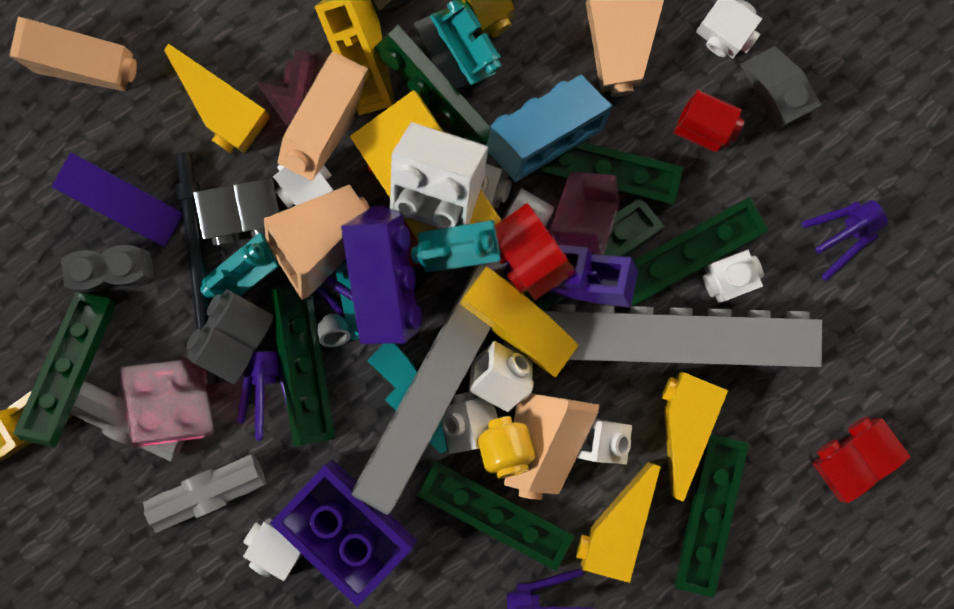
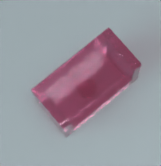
M569 173L550 229L551 236L557 245L588 247L592 254H605L620 204L616 177L605 174Z

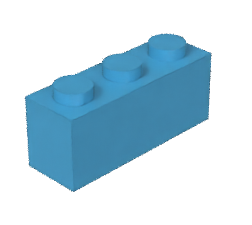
M582 74L569 82L562 81L551 92L539 99L534 97L528 100L521 109L511 115L504 114L498 117L489 129L490 134L486 145L488 146L487 152L517 182L602 131L612 105Z

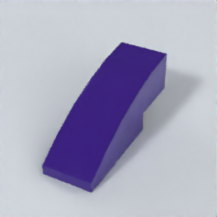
M70 152L51 186L164 247L167 246L183 217V213L72 152Z
M558 245L576 273L547 293L582 301L631 308L638 269L631 257L592 254L588 247ZM507 261L503 278L508 282H512L507 274L513 268Z

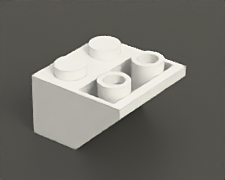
M411 122L392 152L390 209L403 213V217L411 218L440 229L470 224L485 177L488 146Z

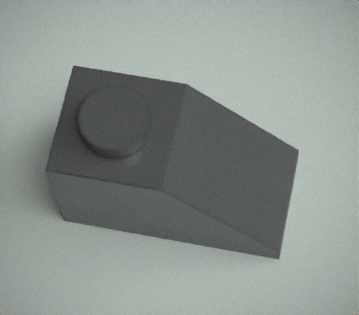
M776 46L740 64L776 131L802 119L822 106L804 72Z

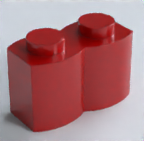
M697 89L692 98L690 97L673 134L716 153L720 147L727 149L730 142H735L745 121L739 118L742 109Z
M528 203L495 225L501 256L499 263L501 265L507 261L510 263L513 270L507 275L520 294L528 290L536 300L576 273L569 260Z
M868 416L859 419L848 428L851 435L840 443L834 439L823 445L816 452L819 458L812 464L840 502L850 503L911 457L883 418H873L870 420Z

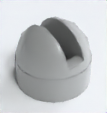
M328 314L319 322L317 332L321 345L325 347H338L350 339L348 324L342 316Z

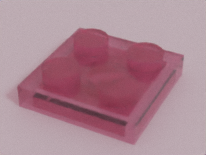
M189 359L121 367L120 378L131 448L211 437L214 430L202 367L194 364Z

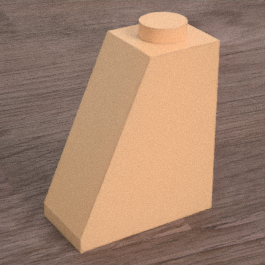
M586 0L601 92L610 91L612 97L625 96L633 93L634 87L640 85L646 70L664 0Z
M18 17L9 56L34 73L126 91L127 82H133L137 63L135 59H132L133 53L125 46L27 18Z
M332 51L283 136L277 164L312 181L315 179L354 121L368 68Z
M350 184L264 218L266 242L301 299L309 297L346 259L341 226L370 209L365 198H359Z
M533 393L526 400L516 404L514 422L524 423L528 427L535 451V459L528 465V472L505 478L504 485L519 489L518 496L529 499L542 500L543 493L559 494L598 414L599 405Z

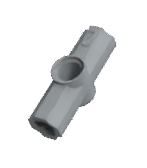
M86 381L83 382L70 415L103 429L102 433L115 441L129 446L137 445L170 462L174 461L186 440L188 430L151 413V409L147 406L141 408L132 404V399L120 395L117 397Z
M253 453L217 470L212 468L182 481V485L149 498V500L143 502L144 515L148 524L157 533L193 516L199 518L228 505V501L261 488V486L266 484L264 473Z

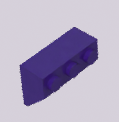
M381 205L373 206L341 226L360 344L406 343L420 330L422 322L421 309L416 305L414 294L416 273L414 268L410 266L408 254L410 233L408 228L404 226L403 213Z
M332 459L316 473L270 524L358 607L413 549L417 539L390 513L386 515L352 496L351 493L357 482Z

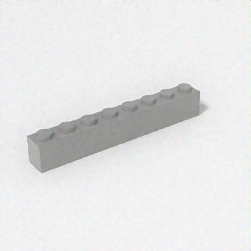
M556 304L552 307V311L544 312L579 345L569 360L822 367V320L810 319V312L786 311V318H771V311L747 310V317H732L731 309H708V316H692L693 308H669V315H654V307L635 306L630 308V314L614 313V306L591 305V313L575 312V305ZM504 341L505 347L509 348L510 350L516 353H520L518 350H516Z

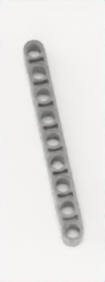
M520 188L501 220L528 203L543 225L546 226L554 211V206ZM498 261L475 266L351 493L355 498L386 515L394 507L491 328L461 306L460 302L486 266L503 278L507 262L503 265Z

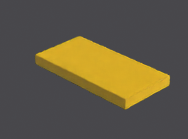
M415 90L350 135V138L389 197L391 191L392 152L410 123H416L443 132ZM480 189L470 224L494 220V225L502 220L482 189ZM403 217L417 240V233L440 229L411 218Z

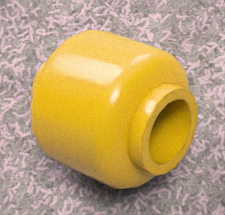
M511 416L489 421V429L482 432L478 437L485 469L490 473H497L498 479L528 472V465L535 459V451L528 427L524 423H512Z

